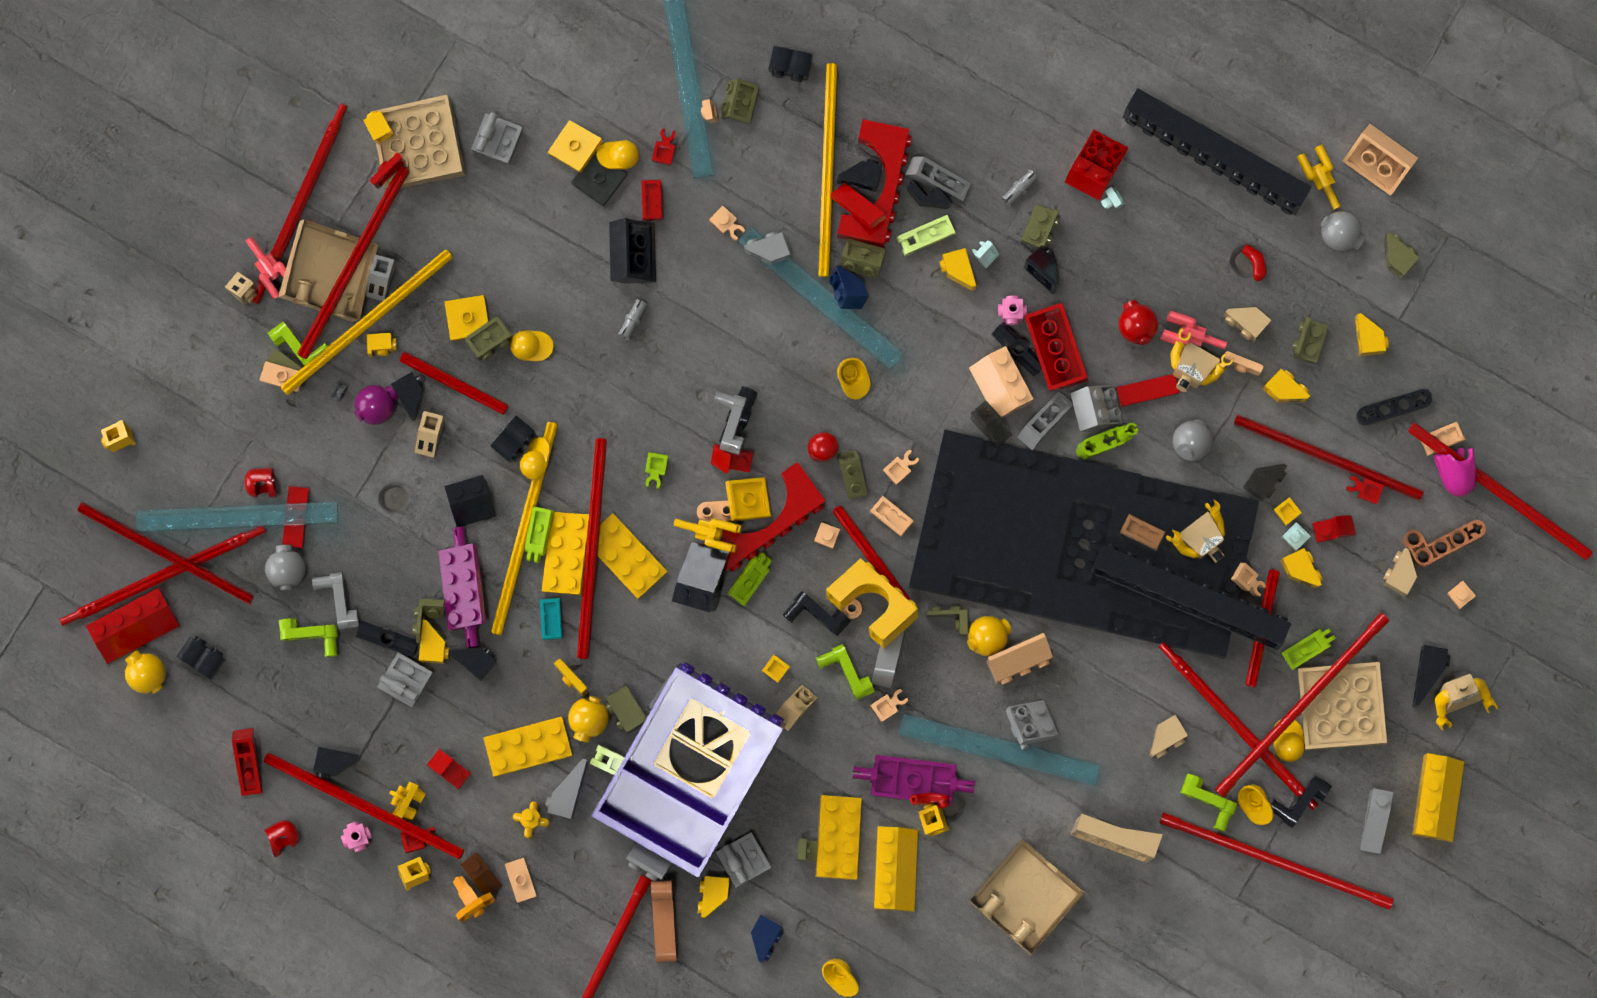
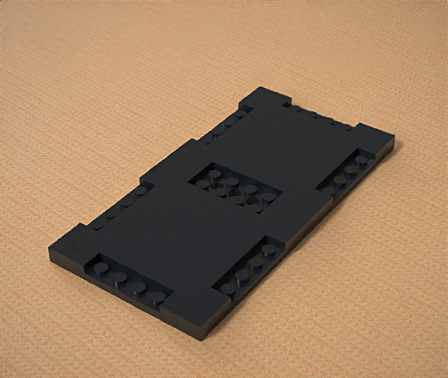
M944 430L909 588L1160 645L1165 642L1169 647L1222 659L1226 658L1231 636L1230 630L1095 575L1090 571L1102 544L1105 546L1106 544L1116 546L1119 552L1124 554L1126 551L1133 553L1137 556L1136 559L1143 562L1144 559L1150 560L1156 564L1155 567L1163 569V567L1169 568L1179 577H1182V575L1188 576L1196 584L1205 583L1210 585L1213 591L1218 593L1224 591L1231 595L1230 598L1238 600L1240 587L1231 578L1240 563H1246L1259 500L1223 492H1212L1142 476L1135 472L1064 456L1057 457L983 440L984 438ZM1213 499L1220 504V512L1225 528L1224 541L1217 546L1225 556L1216 563L1208 554L1202 559L1182 555L1173 543L1166 539L1167 535L1171 538L1174 537L1172 530L1181 533L1206 512L1210 513L1205 504L1208 503L1212 508L1215 504ZM1129 514L1165 532L1156 551L1120 533ZM1083 521H1092L1094 528L1089 531L1085 530L1082 526ZM1085 539L1089 542L1087 550L1079 548L1078 542ZM1076 559H1082L1085 562L1083 569L1075 568L1074 561Z

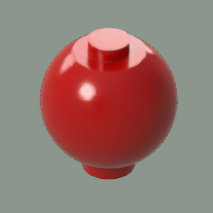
M1137 300L1125 303L1123 305L1124 311L1121 313L1118 321L1121 335L1128 342L1140 345L1148 344L1158 330L1157 315L1150 307L1139 304Z

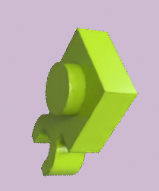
M648 452L645 473L650 474V476L646 479L645 484L647 488H649L651 481H656V489H660L661 481L659 476H665L668 455Z

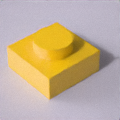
M1290 497L1273 510L1285 526L1302 513Z
M773 655L762 672L779 683L790 666Z

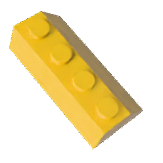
M1429 753L1423 756L1412 836L1453 842L1464 761Z
M877 827L874 910L915 911L918 830L900 827Z

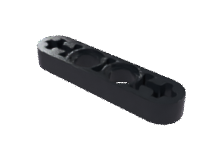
M1420 389L1364 406L1357 412L1356 420L1359 424L1366 426L1424 409L1431 404L1432 394L1426 389ZM1420 394L1428 397L1425 404L1419 401L1415 403L1416 407H1413V400L1418 399ZM1399 400H1407L1409 408L1406 410L1401 409L1398 406ZM1387 405L1390 408V414L1382 415L1379 412L1380 406ZM1375 407V414L1378 417L1377 419L1375 418V415L1370 416L1368 418V421H1366L1365 418H1361L1363 411H1365L1366 414H1369L1374 411L1372 408Z

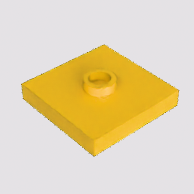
M569 120L547 153L582 173L603 140Z
M484 295L444 301L451 341L463 340L488 322Z
M765 477L725 482L731 522L771 517Z
M558 659L554 665L564 676L562 680L569 688L573 686L582 697L588 694V689L561 659Z

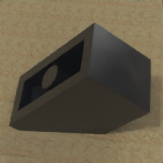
M862 160L839 174L837 183H846L851 187L876 192L882 165L878 164L879 162L875 160Z
M411 372L391 383L411 420L414 421L416 420L422 400L423 390L421 387L424 384L419 375L414 376Z
M481 648L453 649L449 652L455 660L480 681L496 664L494 660L495 655L487 648L485 650Z
M318 747L313 771L318 773L317 777L329 779L330 776H337L358 762L360 756Z

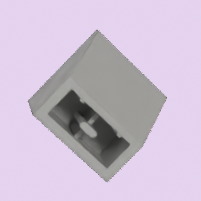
M1114 385L1087 386L1070 393L1080 432L1094 431L1123 424Z
M639 843L635 844L626 858L630 868L637 872L643 870L646 872V877L652 881H663L673 865L672 862Z

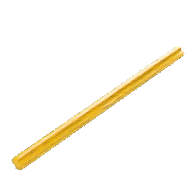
M828 63L826 66L819 277H829L831 193L833 188L837 64Z
M448 250L441 252L282 384V391L286 395L294 391L452 259V254Z
M547 422L543 438L549 442L552 450L558 425L554 422ZM545 472L537 479H533L530 484L491 630L495 635H502L525 551L533 506H537Z

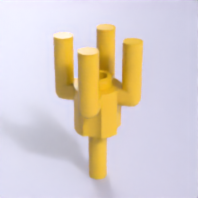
M1323 144L1314 148L1321 163L1311 167L1305 153L1296 158L1307 180H1313L1317 191L1324 189L1334 210L1340 207V204L1331 187V184L1335 183L1331 173L1333 165Z
M675 519L673 525L695 532V538L705 541L706 546L733 553L736 552L737 545L720 541L723 529L735 533H740L742 530V525L719 519H711V521L699 519L698 524Z
M535 801L531 802L529 809H525L522 814H513L514 821L517 823L521 822L525 828L524 836L528 840L533 838V830L539 826L544 828L550 827V821L542 818L537 812L539 805Z

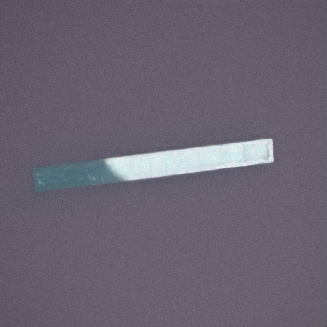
M663 0L693 179L713 176L705 124L701 114L702 106L684 0Z
M750 227L738 240V244L744 248V245H747L749 240L755 238L761 240L764 237ZM788 259L773 265L759 260L889 370L903 356L900 350L852 310L840 309L835 296L792 260Z
M337 502L136 511L137 532L338 523Z
M903 714L898 734L1093 786L1096 785L1100 765L1031 747L1026 751H1022L1020 744Z

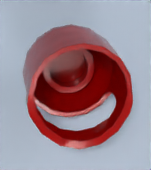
M818 433L808 442V455L816 462H829L838 452V441L830 433Z
M273 467L254 468L246 473L244 486L248 495L258 497L261 493H268L270 498L277 497ZM257 482L266 483L264 485L257 487Z
M282 820L264 829L275 858L281 855L280 850L288 845H292L294 848L300 841L296 826L289 820Z

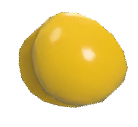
M613 141L600 145L596 156L599 163L607 169H628L638 162L639 150L632 141Z
M520 331L512 337L510 342V349L513 355L523 361H543L551 355L554 347L551 337L540 331Z
M847 358L839 363L837 377L845 395L854 400L864 397L871 385L864 363L858 358Z
M542 437L535 438L529 446L527 453L520 460V470L528 479H537L547 468L551 447L546 439Z
M1294 721L1273 743L1275 753L1281 760L1285 762L1297 761L1305 751L1303 730L1297 721Z
M1254 784L1244 786L1238 793V803L1251 822L1257 825L1269 824L1273 820L1274 814L1265 791L1260 786Z
M834 958L828 960L823 965L822 975L825 981L839 995L852 997L859 992V985L852 976L847 962Z

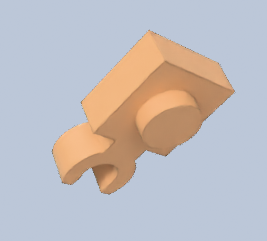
M724 206L709 219V222L722 234L729 231L734 241L738 240V237L734 235L736 230L741 231L743 234L745 233V229L741 225L734 224L737 218Z
M911 450L905 453L903 460L897 456L883 469V472L895 485L899 484L911 473L908 467L916 465L919 461L918 457L914 461L908 459V456L912 453Z
M1240 563L1231 578L1242 590L1250 591L1253 596H1261L1257 587H1266L1263 581L1256 580L1258 574L1246 563Z
M901 689L895 691L891 699L886 694L870 705L881 723L898 712L897 705H904L908 702L907 698L903 701L898 700L897 696L902 692Z

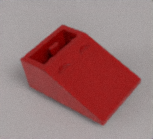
M1093 129L1064 183L1100 201L1128 147Z

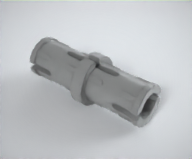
M1029 169L1019 181H1015L1013 183L1014 186L1001 197L1005 202L1011 196L1006 203L1007 205L1011 206L1038 179L1036 174L1028 179L1034 173L1032 170Z
M636 299L630 313L626 314V320L618 332V335L623 339L625 337L626 340H629L636 325L640 324V318L648 306L645 302L641 301L640 303V300Z

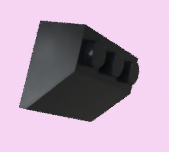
M628 218L609 222L610 280L625 284L655 283V223Z

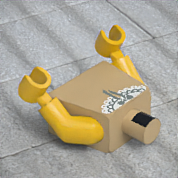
M1183 328L1178 331L1179 338L1186 341L1190 338L1191 333L1189 331L1187 337L1183 338L1181 336ZM1176 341L1170 357L1171 366L1174 369L1173 375L1180 379L1176 385L1177 389L1187 392L1189 386L1198 388L1200 385L1206 386L1217 381L1226 370V365L1232 364L1234 358L1229 363L1225 362L1224 357L1228 354L1225 353L1221 357L1222 362L1218 363L1220 359L1190 342L1185 345L1180 341Z
M1213 499L1215 504L1212 508L1208 503L1205 504L1210 513L1206 512L1181 533L1172 530L1174 532L1173 538L1168 535L1166 536V539L1172 542L1182 555L1202 559L1208 554L1215 563L1225 556L1217 547L1224 541L1225 528L1220 512V504L1215 499Z
M1467 674L1443 685L1440 693L1435 697L1437 716H1439L1436 719V724L1442 731L1444 724L1448 728L1452 726V723L1445 716L1446 714L1479 702L1482 699L1483 706L1488 713H1490L1488 708L1492 705L1495 706L1496 710L1498 709L1495 700L1491 697L1486 682L1483 679L1473 678L1471 674Z

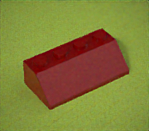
M1059 303L1024 315L1049 391L1070 388L1088 382L1063 304Z
M159 588L86 625L96 647L107 664L180 627L163 592Z

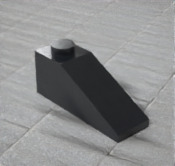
M1428 645L1421 647L1412 707L1420 705L1445 670V667H1449L1451 656L1448 655V649Z

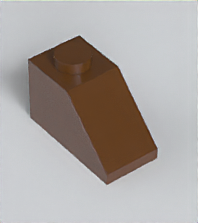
M477 852L460 864L483 895L489 892L493 894L502 887V884Z

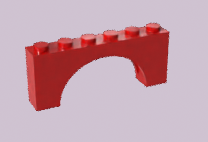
M862 119L858 143L871 148L880 158L885 170V186L874 205L885 213L886 219L870 229L855 216L842 214L837 238L846 240L849 238L883 248L885 242L889 243L891 231L888 230L889 223L894 222L895 212L892 211L893 204L898 203L900 194L896 192L897 185H902L904 175L900 171L902 166H906L908 157L907 154H904L905 148L910 147L912 136L908 135L909 129Z
M798 462L781 473L787 490V499L783 511L772 524L760 531L747 534L734 533L723 529L720 541L737 545L736 552H730L726 573L730 570L732 573L742 566L741 563L744 560L748 559L750 561L758 555L757 551L763 547L765 550L775 543L774 539L779 536L781 538L785 537L791 532L790 528L794 525H802L808 520L807 516L812 513L816 515L824 509L825 499Z

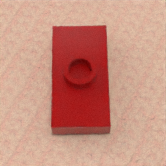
M397 152L388 162L385 161L379 166V171L369 181L379 189L406 160Z
M641 180L642 220H663L661 180Z

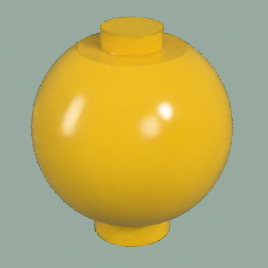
M993 616L980 617L969 628L967 644L972 651L979 655L992 656L1005 648L1008 642V634L1012 632L1011 626L1006 619L999 620Z
M136 650L125 659L127 662L125 679L134 691L142 694H148L152 691L155 694L163 687L162 683L165 681L166 669L163 662L157 656L150 653L140 654Z
M595 696L582 698L576 701L570 708L568 721L571 729L575 732V739L588 743L590 737H596L606 729L609 722V713L606 706L600 702V698Z

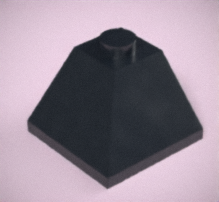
M1040 247L1026 259L1024 269L1049 292L1054 294L1058 286L1055 256L1050 250H1044Z

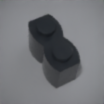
M774 46L768 70L774 77L783 78V76H789L795 82H803V80H808L813 55Z
M515 416L491 444V448L509 463L513 460L516 462L523 454L522 448L525 445L530 446L535 440L534 434L536 432L518 416Z
M198 636L195 639L189 637L176 657L212 680L225 661L222 658L223 653L214 647L212 650L205 647L207 642Z

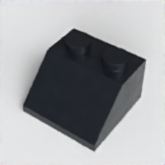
M483 475L444 486L457 527L496 517Z

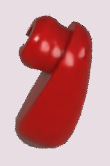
M1247 244L1243 248L1242 253L1252 263L1253 279L1261 281L1267 274L1264 256L1260 251Z
M920 793L910 796V802L913 805H927L938 802L940 809L949 807L948 800L950 798L945 794Z

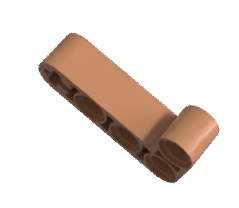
M1474 520L1429 544L1426 543L1419 531L1411 530L1403 537L1402 543L1404 548L1409 549L1413 564L1418 568H1425L1481 538L1486 532V526L1482 521ZM1473 528H1479L1477 533L1474 532L1469 536L1467 535ZM1408 536H1415L1417 538V545L1410 544ZM1453 536H1461L1462 544H1456ZM1436 544L1443 545L1445 552L1438 553L1435 549ZM1418 554H1425L1427 556V562H1420L1418 560Z
M651 881L656 963L675 962L677 958L672 881Z

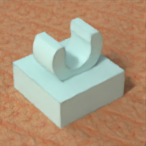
M1116 187L1107 189L1105 192L1108 197L1101 201L1105 209L1113 205L1115 208H1121L1126 205Z
M988 240L986 242L980 241L981 248L978 251L972 250L979 263L985 268L999 256L995 246Z
M1296 522L1281 538L1297 551L1311 536Z

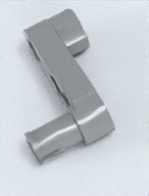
M717 391L714 403L730 407L731 410L720 450L739 455L744 438L735 434L747 398Z
M338 572L331 573L330 576L312 577L313 590L333 589L338 629L358 628L359 617L357 609L347 610L343 573Z

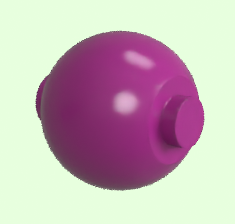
M380 385L366 386L356 396L354 404L356 411H354V414L360 422L364 421L370 425L382 424L392 416L395 409L394 401L398 399V396L390 385L386 388Z

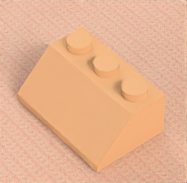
M1369 124L1345 156L1343 162L1391 196L1415 164L1418 157Z
M1006 346L987 355L969 367L996 421L1033 402V397Z
M1042 633L988 657L986 662L996 684L1001 682L1004 685L1013 681L1012 677L1020 674L1022 677L1031 673V668L1038 666L1040 669L1049 665V660H1052L1053 656L1047 638Z

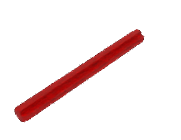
M407 352L401 354L399 359L401 363L502 415L506 413L508 409L506 403Z
M841 505L833 510V514L869 563L875 568V571L879 575H884L889 580L891 586L899 588L908 601L911 600Z
M1270 569L1268 572L1261 606L1269 610L1268 614L1270 615L1272 614L1280 575L1279 571ZM1256 641L1253 644L1245 682L1246 686L1255 688L1257 685L1265 645Z

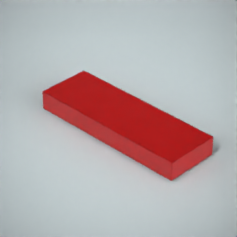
M846 183L831 193V199L870 229L886 219L884 212Z
M1173 374L1116 387L1120 407L1180 393L1176 387V377Z
M292 486L288 488L282 545H292V548L303 549L309 488Z

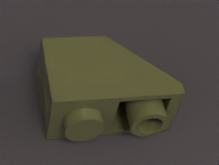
M1388 232L1384 238L1386 267L1402 279L1418 261V253L1412 247H1406L1397 234Z

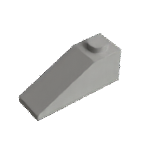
M912 157L905 173L906 176L934 190L939 187L944 194L960 201H964L971 184L925 157Z
M1058 391L1027 423L1017 438L1033 450L1069 411L1073 403Z
M582 759L554 790L552 796L547 797L545 809H548V814L572 820L588 762L587 759Z
M1374 788L1370 790L1360 851L1381 854L1393 792Z

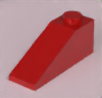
M253 728L234 730L232 733V746L241 796L262 793Z

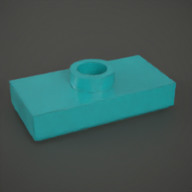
M560 598L539 599L542 640L562 639Z

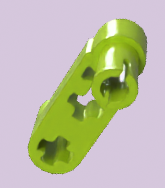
M284 322L267 333L277 347L286 342L304 366L327 348V345L324 343L312 352L307 359H304L298 355L301 344Z
M1129 423L1087 438L1078 444L1076 454L1078 457L1087 460L1090 457L1119 447L1137 434L1138 428L1134 429L1137 425ZM1114 436L1115 440H1112L1108 444L1103 443L1102 440H1104L1105 438L1109 439Z
M297 619L279 620L280 641L322 638L324 639L325 657L338 656L336 638H338L337 625L298 628Z
M843 644L832 648V651L815 657L820 669L835 662L840 663L856 701L875 693L868 676L860 680L858 679Z
M1187 774L1180 793L1218 808L1220 812L1213 828L1226 832L1231 816H1234L1238 804L1201 789L1204 780L1195 775Z

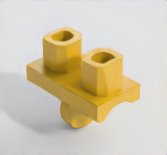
M409 782L406 788L399 786L396 792L390 790L389 794L394 796L390 804L396 806L392 814L400 818L404 817L412 820L417 810L409 807L411 800L413 799L421 803L426 793L418 788L419 785Z

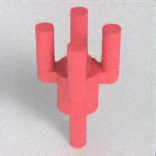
M251 236L245 241L258 258L254 265L261 273L259 279L272 298L275 299L278 297L279 292L271 281L280 275L284 278L286 267L282 262H277L271 252L265 256Z
M1170 311L1166 321L1180 325L1183 328L1181 333L1183 338L1187 337L1189 331L1191 336L1188 340L1183 341L1177 333L1164 329L1160 340L1171 344L1180 341L1185 345L1191 342L1198 347H1201L1202 342L1222 349L1226 348V341L1206 335V328L1197 326L1195 318L1174 311Z

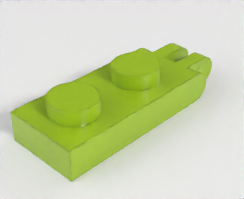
M533 506L524 549L527 552V561L532 562L534 558V562L539 563L541 556H545L554 516L553 510Z
M763 552L757 558L753 557L727 594L740 605L745 606L769 572L770 568L768 566L772 560L766 557Z
M1330 628L1324 632L1321 629L1317 630L1281 653L1291 670L1331 647L1330 642L1336 639L1334 635L1328 639L1325 637V635L1332 632Z

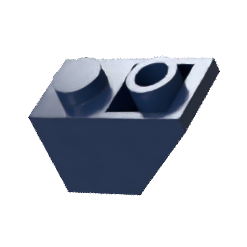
M840 265L835 266L832 274L829 276V283L832 285L835 299L838 301L840 309H862L869 297L863 280Z
M760 915L751 931L757 958L760 963L770 959L773 950H771L773 943H779L784 934L781 932L782 926Z

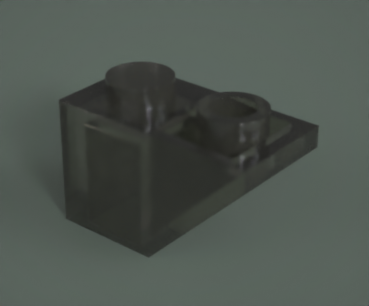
M986 400L971 412V421L996 448L1000 447L1012 436L1000 415Z
M1280 464L1256 468L1243 488L1261 501L1265 497L1270 499L1276 490L1273 488L1277 481L1281 483L1287 473L1284 470L1287 465Z

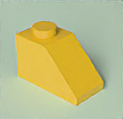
M966 248L942 254V261H939L942 273L946 272L947 278L971 291L976 290V283Z
M1362 313L1355 316L1359 356L1384 354L1386 348H1389L1388 337H1384V331Z
M422 620L419 661L423 663L445 664V659H449L450 648L446 647L445 641L429 622Z

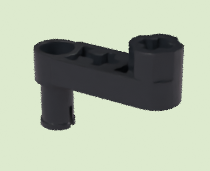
M803 591L795 597L794 603L782 614L789 622L793 623L803 610H807L836 636H839L851 622L839 610L832 616L829 615Z
M1315 775L1293 808L1288 809L1274 799L1271 803L1273 813L1283 819V823L1293 828L1313 797L1315 796L1323 801L1332 786Z

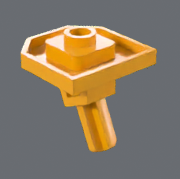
M463 876L455 877L453 884L465 904V907L456 914L461 923L473 916L474 918L481 916L485 913L484 909L496 901L490 892L478 898Z

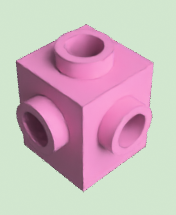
M1006 296V299L1002 300V304H998V316H1002L1001 323L1004 322L1006 325H1018V323H1022L1024 315H1027V305H1023V299H1018V296ZM1009 307H1016L1017 310L1012 312Z
M358 821L346 825L347 829L343 830L344 835L341 836L344 847H348L351 851L354 850L355 853L367 849L366 846L371 844L369 839L372 838L369 827H365L362 823L359 824ZM355 832L359 834L357 840L352 839V834Z

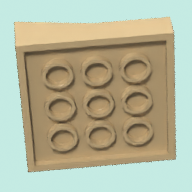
M448 95L375 110L377 112L381 111L385 115L395 134L384 142L376 144L380 165L385 161L388 162L397 152L406 160L402 166L409 170V174L401 188L466 176L457 136L452 100ZM395 173L384 183L386 190Z
M305 219L301 220L278 297L320 311L360 238ZM370 243L332 313L333 316L351 322L360 320L369 272L379 244Z
M1380 662L1347 664L1302 712L1305 751L1387 744ZM1331 666L1298 669L1300 699Z
M1081 814L1076 819L1071 832V836L1145 863L1155 858L1163 835L1120 828Z
M1022 839L971 898L969 903L1028 954L1032 955L1085 892Z

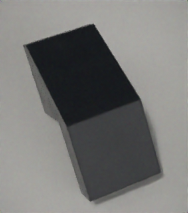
M914 181L907 187V191L919 206L948 209L951 206V202L939 187L928 196H925Z

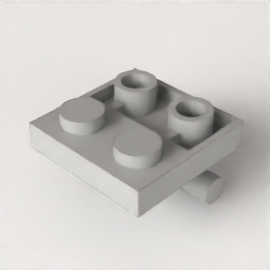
M491 112L490 115L485 113L471 151L509 165L523 127L497 118L498 115Z
M398 652L386 673L380 677V683L377 688L413 708L433 672Z
M1044 700L1008 706L1006 709L1011 723V731L1015 740H1018L1022 751L1028 750L1030 748L1028 744L1056 739L1059 735Z
M752 832L716 852L735 888L771 869Z

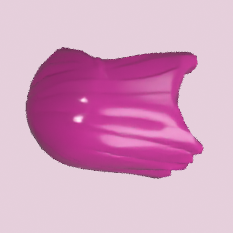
M1458 448L1457 453L1465 458L1464 448ZM1474 448L1468 449V458L1464 461L1456 460L1451 454H1436L1434 456L1442 483L1450 494L1463 497L1472 492L1476 487Z

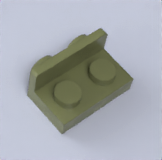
M739 78L731 80L726 86L725 92L727 95L721 106V118H730L744 124H750L759 86Z
M1035 204L1021 242L1038 249L1040 247L1044 249L1045 245L1049 246L1053 237L1050 234L1052 227L1056 228L1060 217L1057 216L1059 210L1055 209L1053 211Z
M847 238L840 266L849 272L878 278L886 249Z
M496 316L464 339L476 355V358L479 361L481 359L485 361L494 355L493 351L497 348L503 349L510 344L509 340L512 337L499 317Z
M1307 316L1304 321H1300L1297 332H1300L1298 340H1294L1291 350L1295 351L1293 357L1316 364L1329 325L1310 320L1311 317Z

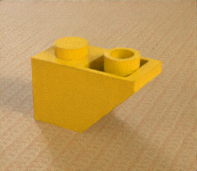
M1280 369L1263 387V390L1277 403L1306 402L1310 397L1308 394L1309 390L1303 384L1298 385L1293 380L1294 376L1287 370L1283 371Z
M1305 548L1280 560L1290 580L1315 589L1322 585V576L1319 570L1314 569L1312 565L1314 562L1313 557L1309 551L1306 552Z
M705 876V880L700 881L699 893H703V901L698 902V913H701V918L706 919L728 900L729 878Z

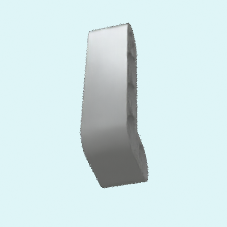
M904 631L885 649L880 646L872 684L891 688Z

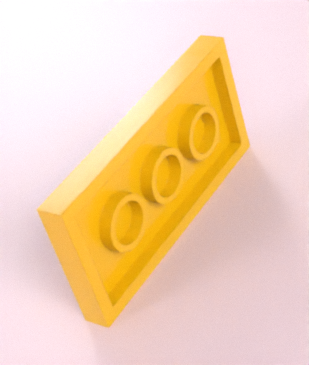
M554 512L546 551L542 592L582 595L589 514Z
M613 513L600 524L597 556L637 599H640L668 571Z
M562 716L483 737L493 777L572 756Z
M820 796L815 877L857 880L862 798Z

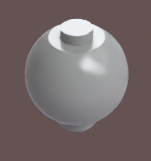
M1338 211L1332 213L1329 216H1325L1321 222L1322 238L1325 244L1333 250L1347 251L1352 247L1358 249L1364 242L1365 236L1361 234L1360 222L1349 212Z
M1201 420L1187 421L1179 425L1175 430L1172 444L1175 452L1181 458L1188 461H1197L1204 458L1210 452L1213 438L1205 422Z
M292 545L276 546V552L271 554L266 561V577L273 586L280 588V591L293 590L292 587L300 584L305 576L306 567L304 560L298 553L292 551Z

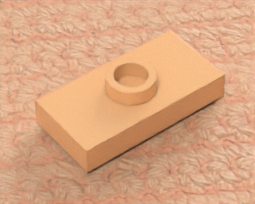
M1226 352L1228 354L1224 357L1225 362L1229 363L1234 358L1233 363L1230 365L1234 366L1236 371L1246 373L1247 371L1257 376L1261 374L1263 365L1234 353Z
M265 361L260 382L281 387L298 370ZM301 385L298 386L294 391L299 393Z
M1457 421L1430 432V434L1448 447L1465 440ZM1421 442L1427 456L1436 453Z
M884 496L870 510L875 517L900 537L914 522V520Z
M521 858L506 863L505 867L517 903L537 897L525 859Z

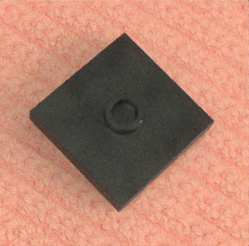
M595 152L582 173H578L571 184L604 207L627 174L621 169H607L603 167L597 159V152Z

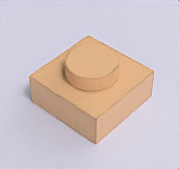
M710 99L702 101L701 114L703 119L711 124L719 122L715 102Z
M821 522L814 542L833 549L840 529Z
M1464 581L1447 593L1458 609H1461L1476 596Z

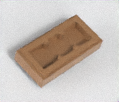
M1130 514L1120 531L1121 534L1155 551L1165 534L1164 531Z

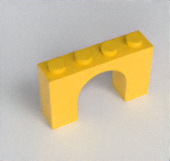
M861 558L826 589L827 599L840 611L856 597L864 593H876L887 600L889 605L885 613L869 626V636L883 649L918 619V606L912 600L908 601L899 588L891 586L889 580L884 575H879L872 564L869 562L865 563Z

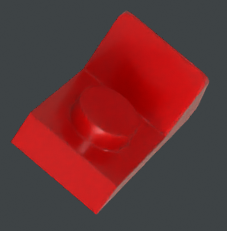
M714 444L710 464L725 473H728L729 469L749 473L753 451L741 449L740 454L736 455L720 450V445Z
M1351 515L1334 516L1332 519L1312 523L1316 543L1356 535Z
M438 749L427 764L429 768L458 790L471 775L469 771L440 749Z

